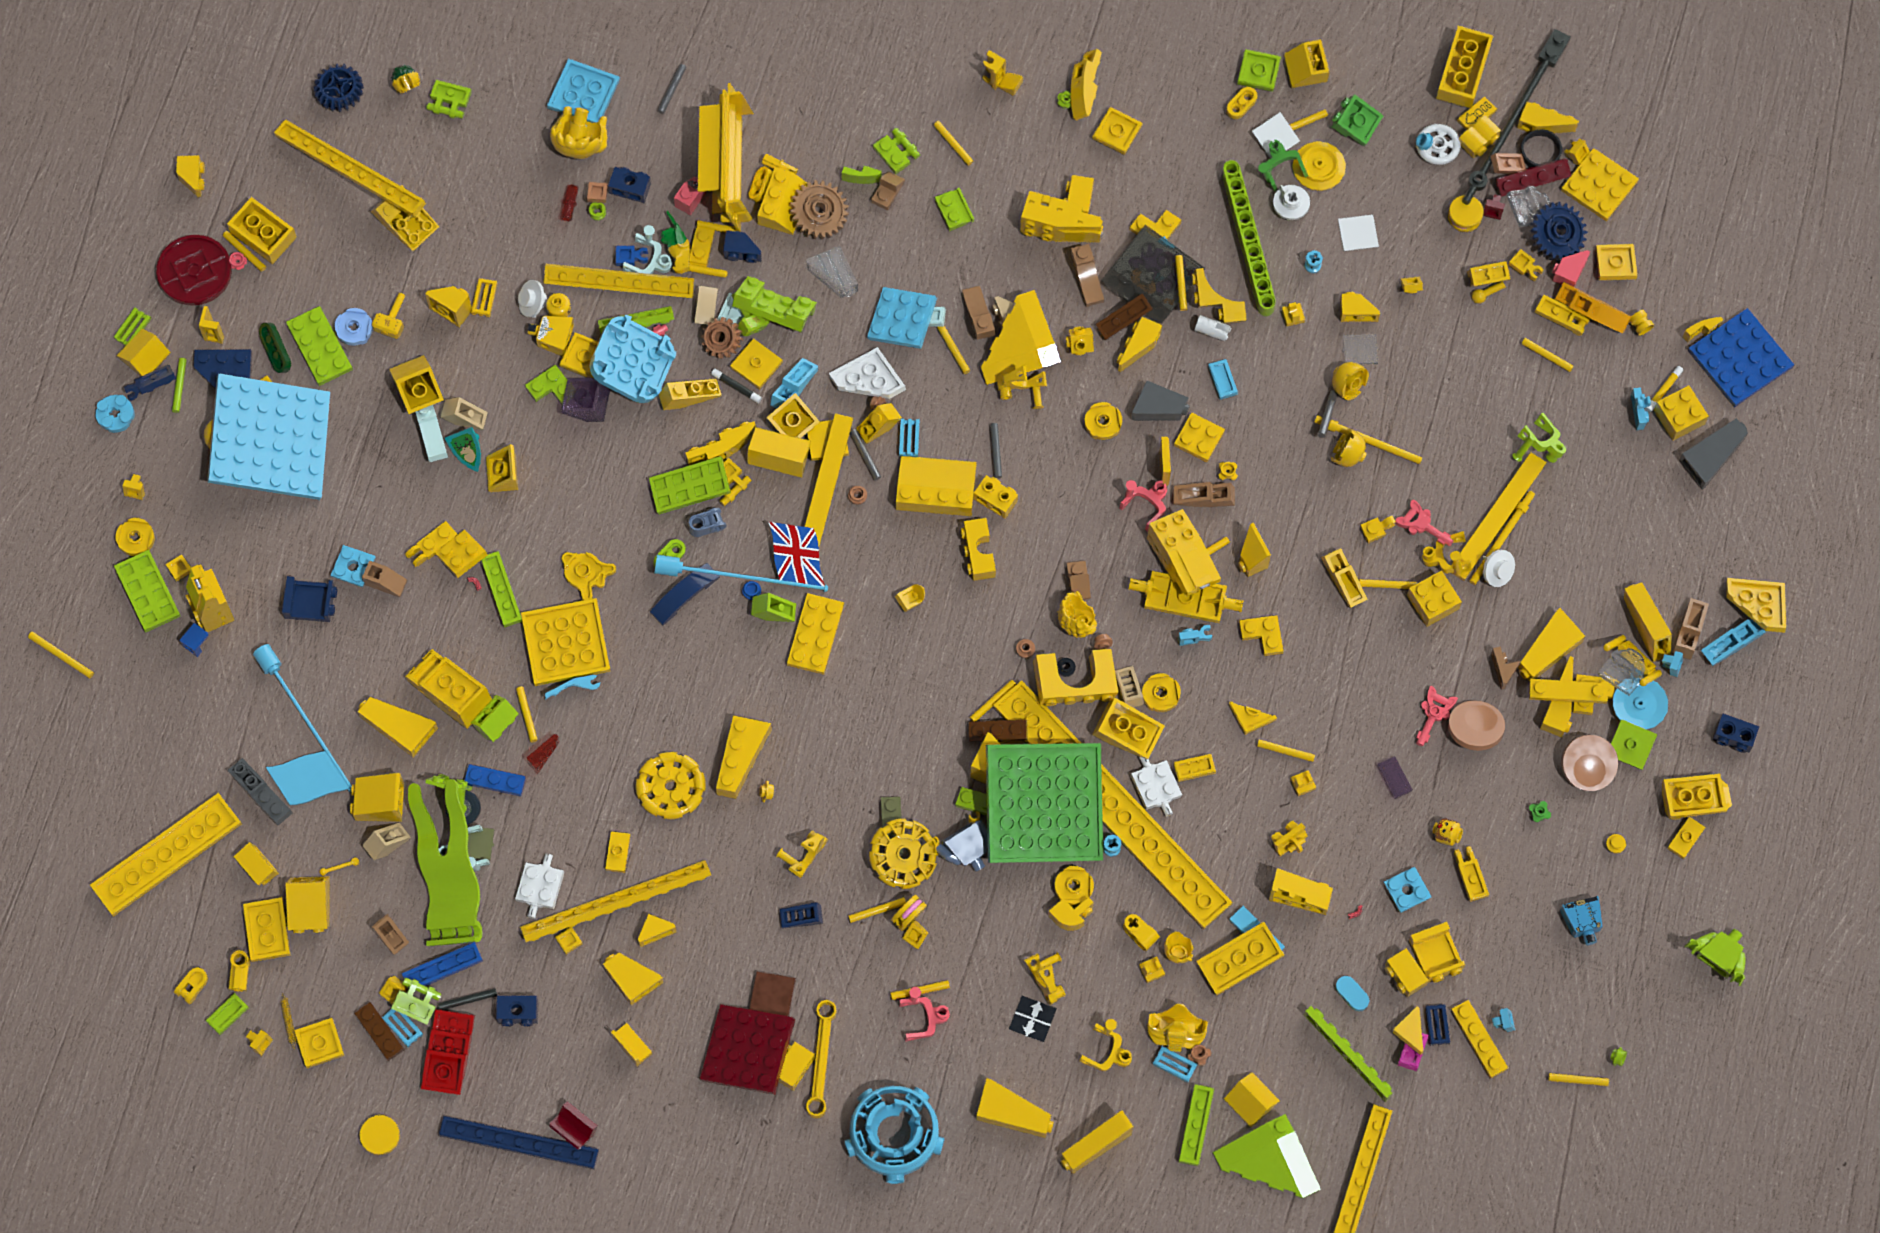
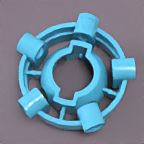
M886 1086L875 1091L870 1088L864 1091L857 1098L859 1104L851 1118L850 1139L844 1140L849 1157L856 1155L867 1168L878 1174L885 1175L887 1183L899 1184L904 1182V1175L910 1174L925 1165L933 1153L940 1155L945 1138L938 1136V1120L932 1106L928 1102L929 1095L917 1087L912 1090L902 1086ZM901 1093L906 1094L905 1101L894 1099L893 1104L885 1105L880 1095ZM925 1107L931 1117L933 1130L927 1129L922 1145L924 1152L921 1153L916 1148L923 1134V1127L920 1125L921 1116L918 1112ZM864 1108L869 1114L862 1113L861 1110ZM902 1111L908 1113L911 1116L908 1122L911 1128L909 1141L904 1146L896 1149L884 1148L883 1145H879L880 1140L877 1131L880 1123L887 1117L899 1116ZM858 1116L866 1120L867 1141L874 1152L872 1158L865 1153L867 1152V1146L862 1132L855 1131ZM912 1151L919 1156L904 1164V1160H887L888 1157H901ZM879 1156L886 1160V1164L879 1163L875 1160Z

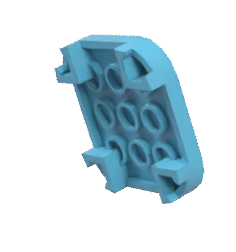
M624 315L612 318L604 328L592 355L589 366L591 374L600 384L635 402L648 403L654 400L661 392V387L669 368L676 357V351H674V347L670 342L671 338L666 334L662 337L631 321V316Z

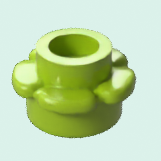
M1064 91L1060 93L1057 97L1058 104L1064 109L1072 107L1071 92Z
M1622 1047L1618 1050H1613L1610 1060L1613 1061L1614 1066H1622L1624 1064L1627 1051L1622 1050Z

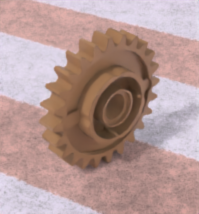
M815 180L813 185L808 181L806 187L801 185L800 190L795 191L796 196H792L791 200L793 202L789 205L793 209L789 214L794 215L791 221L797 222L795 228L801 227L800 233L806 231L807 237L813 234L814 239H816L819 235L821 240H823L825 235L830 238L832 233L836 235L838 229L842 230L844 227L842 224L847 222L844 217L849 215L845 210L849 206L844 205L847 199L841 198L843 192H836L837 186L831 188V183L826 186L824 180L820 184ZM815 207H820L823 213H818Z

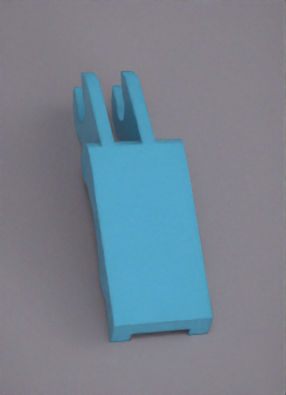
M596 675L577 677L545 693V700L551 696H556L562 690L571 686L595 690L600 686L601 682L595 685L591 684V680H594L597 677Z

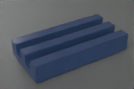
M1445 1004L1425 1006L1430 1046L1450 1044ZM1438 1009H1441L1445 1039L1441 1038ZM1430 1010L1434 1012L1437 1040H1434Z

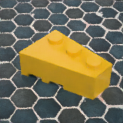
M1277 868L1269 901L1326 915L1333 888L1329 887L1328 884L1317 883Z

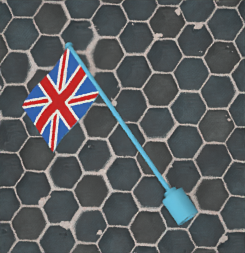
M768 522L773 536L774 562L779 580L683 566V562H680L678 557L657 555L654 574L677 577L678 573L682 574V570L820 589L824 590V592L828 591V586L824 585L820 569L818 540L814 528Z

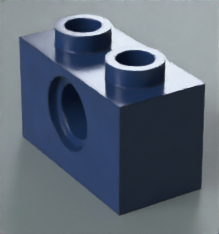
M614 167L608 184L609 194L645 203L651 186V179L644 172L637 173L630 171L626 167ZM630 181L634 182L633 185H627L626 183Z
M497 996L496 1019L498 1024L505 1027L513 1026V1024H521V1026L526 1027L538 1024L537 996ZM515 1008L523 1010L520 1015L512 1014Z

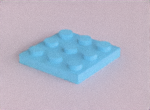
M568 59L547 107L563 114L564 108L569 106L572 108V116L575 114V108H585L589 111L587 122L597 123L599 118L604 116L620 81V77Z
M883 287L867 335L868 339L921 349L937 301L936 296Z

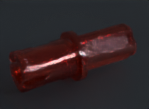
M571 184L567 187L565 199L562 201L564 205L560 216L563 221H572L574 207L577 206L578 186Z

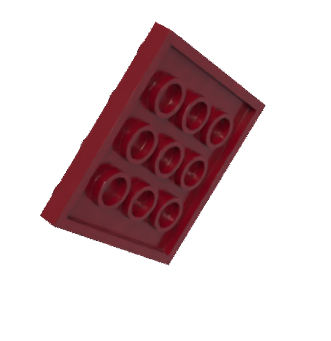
M720 1004L700 1080L702 1082L775 1095L796 1019L790 1016Z

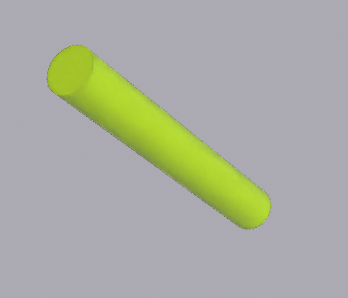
M179 358L172 412L174 413L180 412L187 360L185 358Z

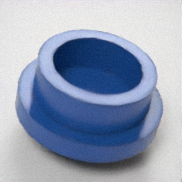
M749 581L744 584L742 593L745 598L753 600V597L761 595V586L755 581Z

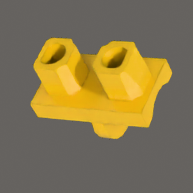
M1294 821L1286 825L1285 829L1288 833L1284 836L1280 832H1276L1271 836L1276 852L1280 857L1286 852L1291 853L1294 850L1301 853L1303 851L1301 845L1306 842L1305 838L1308 837L1305 832V826L1302 823L1298 825Z

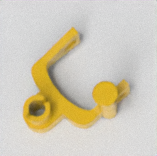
M1023 365L1011 373L1003 375V380L997 382L1000 399H1011L1012 389L1033 388V409L1044 408L1040 393V387L1047 386L1046 373L1044 371L1027 380L1026 366Z
M1464 531L1452 534L1450 537L1454 540L1453 543L1466 542ZM1438 539L1436 541V549L1431 546L1423 549V563L1428 567L1440 565L1444 573L1455 572L1456 575H1461L1463 571H1472L1470 560L1460 561L1461 553L1459 551H1453L1450 554L1453 565H1449L1443 555L1445 545L1439 543Z
M812 830L808 834L806 841L801 843V846L808 850V853L801 862L784 852L783 848L777 853L776 858L779 857L791 865L789 871L802 878L806 869L811 865L816 855L824 848L828 839Z
M1057 951L1056 954L1040 961L1038 953L1024 960L1028 969L1033 974L1036 983L1042 989L1049 1005L1056 1003L1057 999L1066 996L1062 986L1058 985L1056 987L1052 964L1058 961L1062 962ZM1035 959V964L1031 965V961ZM1045 970L1049 972L1047 976L1044 975Z
M1108 1019L1105 1023L1106 1027L1096 1023L1093 1028L1094 1031L1110 1036L1113 1039L1111 1054L1103 1064H1099L1083 1055L1079 1062L1103 1072L1109 1070L1112 1064L1127 1067L1132 1061V1055L1130 1051L1120 1048L1122 1038L1119 1034L1112 1031L1116 1029L1117 1022L1114 1019Z

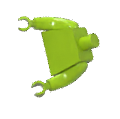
M1732 929L1729 935L1722 931L1718 934L1713 932L1696 940L1691 939L1684 946L1692 950V955L1696 951L1699 952L1697 958L1726 979L1731 974L1730 982L1735 981L1739 984L1738 986H1741L1745 979L1746 961L1745 953L1742 952L1744 947L1738 943L1743 936L1741 932L1736 929Z

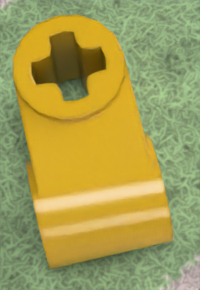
M1131 914L1126 917L1123 924L1124 932L1142 950L1147 951L1160 938L1159 934L1138 915ZM1135 922V923H1136V926H1135V927L1133 926V927L1130 928V927H1129V924H1130V923L1132 924V923Z

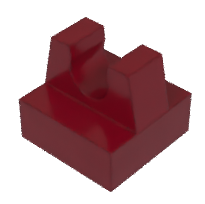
M1494 194L1493 200L1487 199L1483 216L1501 220L1505 206L1504 203H1500L1501 196Z

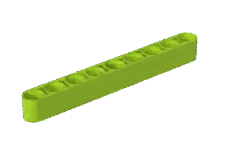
M1229 160L1223 166L1222 178L1258 312L1262 316H1270L1274 312L1276 303L1240 165L1234 160ZM1228 170H1233V171H1235V173H1232V174H1231V173H1228L1227 171H1228ZM1236 186L1240 189L1234 190L1231 187ZM1236 203H1242L1244 206L1239 207ZM1245 219L1248 223H1242L1240 220ZM1251 236L1253 239L1247 240L1245 237ZM1249 253H1256L1257 256L1252 257ZM1254 270H1261L1262 273H1255ZM1264 286L1266 290H1260L1258 287ZM1269 303L1271 306L1264 307L1262 304Z

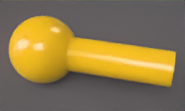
M1501 281L1485 290L1476 289L1472 293V300L1477 304H1481L1486 300L1487 296L1506 288V286Z

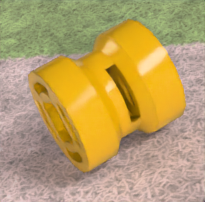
M1640 310L1633 314L1629 321L1631 325L1636 327V332L1639 336L1646 334L1655 326L1651 320H1648L1645 310Z

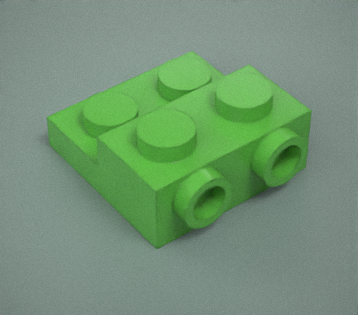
M1354 94L1342 101L1340 105L1342 110L1333 116L1332 121L1334 123L1331 127L1343 136H1350L1359 144L1365 146L1384 115Z

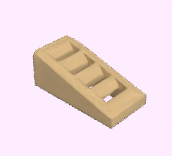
M1130 666L1115 670L1123 702L1133 708L1143 705L1144 699L1134 667ZM1128 675H1131V676H1132V677H1129V678L1121 679V677H1124V676H1128Z

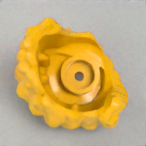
M1079 591L1067 593L1064 599L1061 600L1059 611H1057L1060 626L1069 635H1073L1076 638H1085L1088 635H1092L1097 627L1093 607L1088 606L1083 601Z

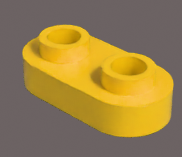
M1251 87L1241 89L1227 105L1228 116L1232 119L1242 118L1256 103V90Z
M766 166L758 169L749 191V197L755 202L763 201L773 173Z

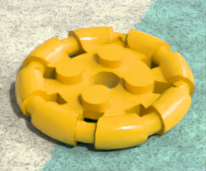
M677 752L660 753L658 757L647 760L639 771V779H636V794L638 799H641L644 809L656 817L662 816L664 819H678L688 812H693L703 799L702 794L706 789L705 776L699 770L700 766L697 762L685 754L684 756L678 755ZM675 762L681 763V767H674ZM662 763L664 767H661L658 771L656 766ZM693 773L694 777L689 779L688 774ZM647 777L653 778L651 783L646 782ZM668 782L676 784V788L672 791L667 790L665 786ZM690 789L695 790L694 795L689 794ZM653 793L655 798L649 799L647 795ZM683 801L685 806L679 808L677 803ZM661 804L668 806L666 809L660 808Z
M906 819L889 821L885 827H880L871 840L872 848L869 851L871 867L873 871L875 870L878 873V878L891 887L898 886L901 889L917 887L921 885L920 883L923 880H928L936 868L937 863L935 861L938 853L935 838L931 837L929 830L923 824L912 820V822L906 821ZM905 828L910 829V835L904 834ZM892 831L895 836L890 839L887 834ZM920 837H923V839L925 840V843L922 846L918 841ZM880 846L885 847L884 853H879ZM902 848L907 849L909 852L907 859H902L899 855V851ZM924 854L929 855L928 862L923 861ZM885 862L886 865L890 868L887 871H885L882 867V865ZM918 868L920 874L916 876L913 871ZM898 873H904L903 879L897 878Z

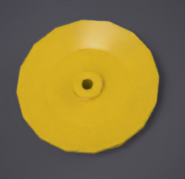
M1316 141L1308 143L1298 150L1309 175L1305 178L1298 160L1293 159L1292 169L1295 178L1301 185L1310 190L1324 191L1332 189L1340 183L1345 175L1346 163L1343 154L1335 146L1327 142Z

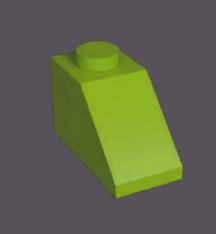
M771 593L753 597L752 616L766 621L795 622L796 603Z

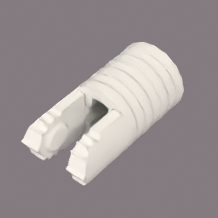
M1200 315L1195 331L1225 341L1228 338L1227 334L1231 331V327Z

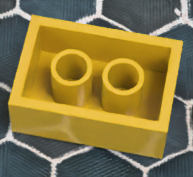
M252 197L227 223L232 235L271 264L297 238L293 227Z

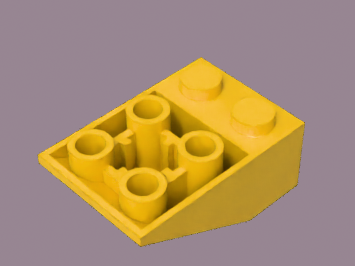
M383 199L371 210L372 214L412 252L440 227L423 208L416 217H413Z

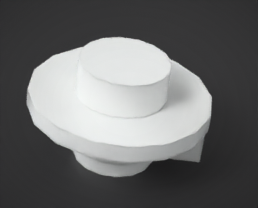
M1281 185L1280 189L1275 193L1273 207L1282 218L1297 220L1308 212L1310 197L1299 186Z
M529 280L521 288L518 304L524 316L536 318L540 310L545 307L547 296L540 282Z
M1497 550L1489 557L1483 556L1485 560L1483 574L1486 582L1493 587L1505 585L1511 579L1515 569V560L1512 554L1506 550Z

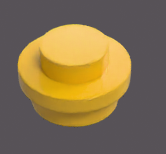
M1613 834L1607 839L1606 846L1610 852L1618 854L1625 849L1626 841L1623 836Z

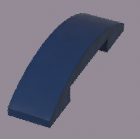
M708 563L699 567L700 569L714 570ZM693 571L674 586L652 608L650 613L664 626L677 614L681 607L701 590L710 587L720 576Z

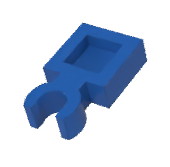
M616 246V266H623L624 262L635 266V261L643 264L648 263V257H641L642 254H648V249L640 248L638 251H635V246Z

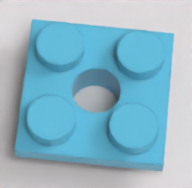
M343 545L330 576L363 588L362 576L369 560L374 562L376 556ZM353 563L359 565L358 569L355 571H350L348 569V567Z
M1415 867L1384 881V885L1400 913L1432 897ZM1408 886L1412 889L1413 893L1406 895L1402 892V888Z

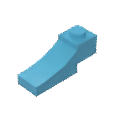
M802 358L783 378L782 385L772 394L771 406L777 409L794 393L800 396L805 386L818 372V365Z

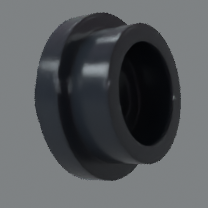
M1070 658L1060 659L1057 663L1058 673L1063 677L1073 675L1076 670L1074 661ZM1068 664L1070 668L1064 669L1063 665Z

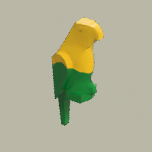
M666 211L674 228L662 231L661 242L667 244L669 253L676 260L675 267H672L673 271L683 274L689 271L690 244L678 223H676L670 212Z

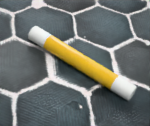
M1677 366L1651 399V405L1645 408L1648 412H1652L1656 402L1662 399L1683 372L1682 367Z

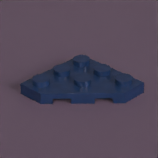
M251 349L195 350L194 352L195 371L202 375L215 390L218 374L251 379Z

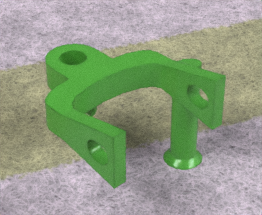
M1279 140L1269 143L1272 158L1266 163H1261L1258 169L1264 175L1266 181L1271 183L1274 191H1277L1278 188L1272 177L1271 170L1282 162L1292 159L1298 160L1305 178L1309 176L1297 150L1286 152Z

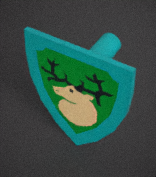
M473 427L445 437L455 457L466 467L478 472L481 463V449L478 441L480 436L475 433Z

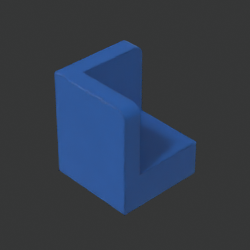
M193 623L179 641L182 647L198 657L202 652L200 646L209 634Z

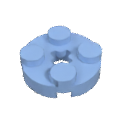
M347 309L335 321L336 334L339 340L347 345H363L367 343L372 335V320L362 309ZM353 323H356L358 329L351 330L349 326H353Z

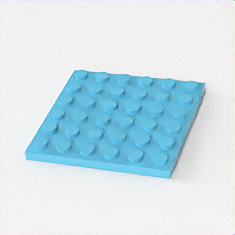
M218 374L207 483L320 500L322 498L330 392Z

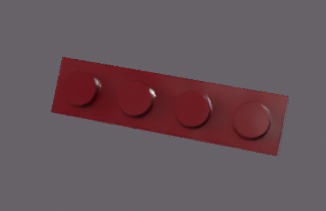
M1563 158L1497 177L1495 180L1499 196L1503 197L1571 177L1568 159Z

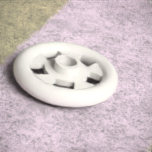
M1433 124L1425 127L1419 134L1437 131L1438 135L1433 137V144L1428 150H1420L1417 146L1419 155L1425 161L1435 165H1443L1453 161L1459 154L1461 147L1457 133L1449 126L1443 124ZM1449 135L1452 140L1447 142L1444 136ZM1439 143L1441 147H1437L1435 144ZM1447 147L1452 149L1450 154L1445 153ZM1434 152L1440 155L1439 157L1431 156V153Z

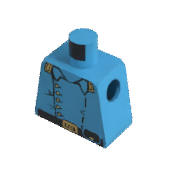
M1595 896L1563 904L1560 912L1574 938L1583 936L1586 945L1597 943L1595 933L1599 932L1602 928L1599 897Z

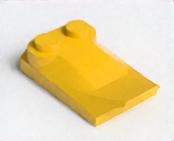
M1720 774L1672 778L1662 781V797L1665 812L1669 819L1678 820L1682 817L1727 812L1732 806L1728 784L1721 779Z

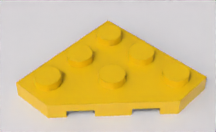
M1727 578L1726 598L1765 631L1785 633V583Z

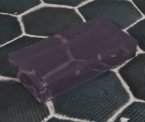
M1395 756L1377 765L1394 799L1412 792L1413 789Z

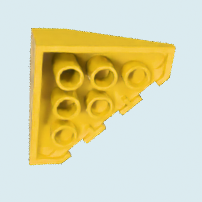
M1035 290L1015 297L1013 301L1015 305L1011 313H1007L1001 325L1003 329L999 337H995L989 349L991 353L987 361L984 360L981 365L986 385L1003 380V375L1009 374L1023 365L1026 366L1027 373L1061 362Z

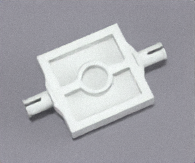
M1140 757L1139 759L1144 768L1131 773V778L1145 810L1153 807H1162L1165 817L1172 815L1173 812L1169 803L1180 798L1182 793L1167 760L1158 764H1150L1149 759Z
M545 854L543 864L526 863L515 899L517 902L526 903L530 906L527 917L535 919L538 908H555L564 871L550 866L553 857L551 854Z

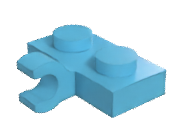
M1633 388L1631 401L1636 430H1644L1646 423L1649 422L1648 412L1644 408L1651 405L1650 396L1645 398L1641 388Z

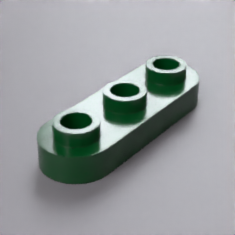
M262 323L259 328V336L271 364L277 373H287L291 368V360L279 332L273 323Z

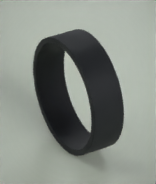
M1544 129L1534 130L1523 139L1520 154L1523 155L1524 163L1529 168L1542 165L1532 162L1524 152L1525 142L1535 136H1544L1554 141L1559 151V156L1554 161L1560 159L1562 144L1553 132Z

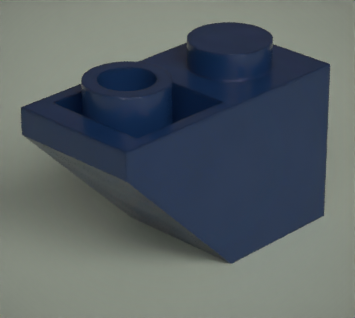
M726 230L724 258L730 261L746 260L749 263L762 261L761 250L745 232Z

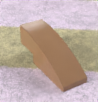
M1211 482L1174 486V504L1193 507L1235 506V487L1232 483L1212 485Z
M1690 598L1673 654H1675V651L1683 653V658L1692 659L1707 613L1708 603Z

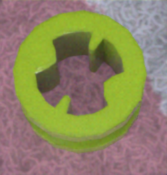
M593 202L590 205L589 214L593 220H602L605 217L606 208L603 203ZM600 208V209H601V213H600V212H597V213L595 214V213H594V209H595V210H598V209Z

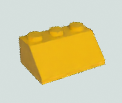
M775 167L757 215L758 225L794 235L797 222L791 221L794 215L789 214L793 209L789 205L793 202L791 200L792 196H796L795 191L800 190L801 185L806 187L807 182L791 171Z

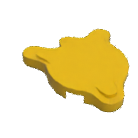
M566 552L562 555L565 579L572 587L580 591L583 601L593 599L592 588L594 586L603 588L606 577L616 573V566L614 564L603 563L591 553L577 554Z

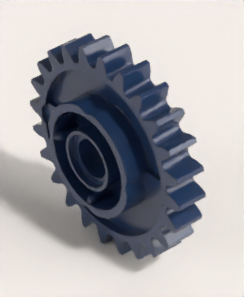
M1560 201L1555 204L1551 202L1548 205L1542 206V209H1538L1536 211L1537 214L1532 216L1534 221L1530 222V225L1533 228L1529 232L1534 235L1530 239L1535 240L1533 246H1539L1537 252L1543 251V257L1549 255V260L1556 258L1558 262L1564 257L1580 253V249L1585 247L1582 242L1587 241V239L1583 235L1588 232L1583 230V228L1587 224L1581 223L1584 217H1578L1579 211L1573 212L1574 206L1568 208L1567 203L1561 206ZM1556 228L1560 230L1561 235L1557 233Z

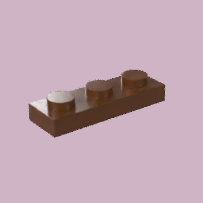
M1142 293L1098 322L1096 326L1105 340H1108L1151 312L1153 308Z
M1027 720L969 722V741H984L987 733H991L997 741L1028 740Z
M371 1002L354 1013L387 1061H390L404 1051L400 1042Z

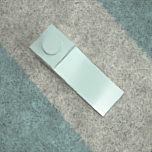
M431 405L416 411L429 462L448 458L434 406Z

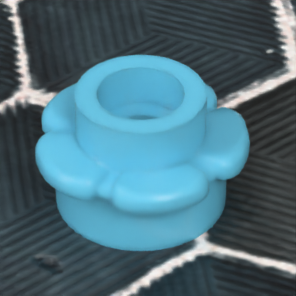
M1421 133L1416 139V145L1420 150H1428L1433 144V137L1430 136V133Z

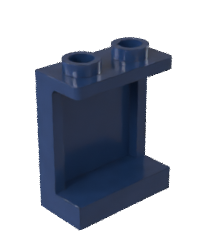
M287 576L282 608L284 619L330 622L331 616L335 614L333 598H337V587H335L333 580H329V583L296 581L295 577Z

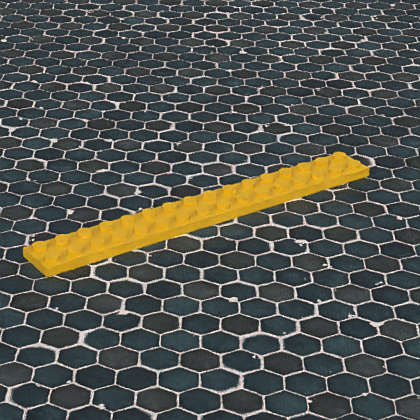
M1020 681L993 704L994 709L1005 720H1027L1028 740L1025 741L1028 744H1081L1045 704H1039V698L1023 681ZM1101 764L1103 824L1120 838L1121 843L1204 930L1227 910L1233 902Z

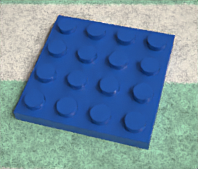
M1748 308L1688 348V352L1733 407H1736L1794 367V363Z

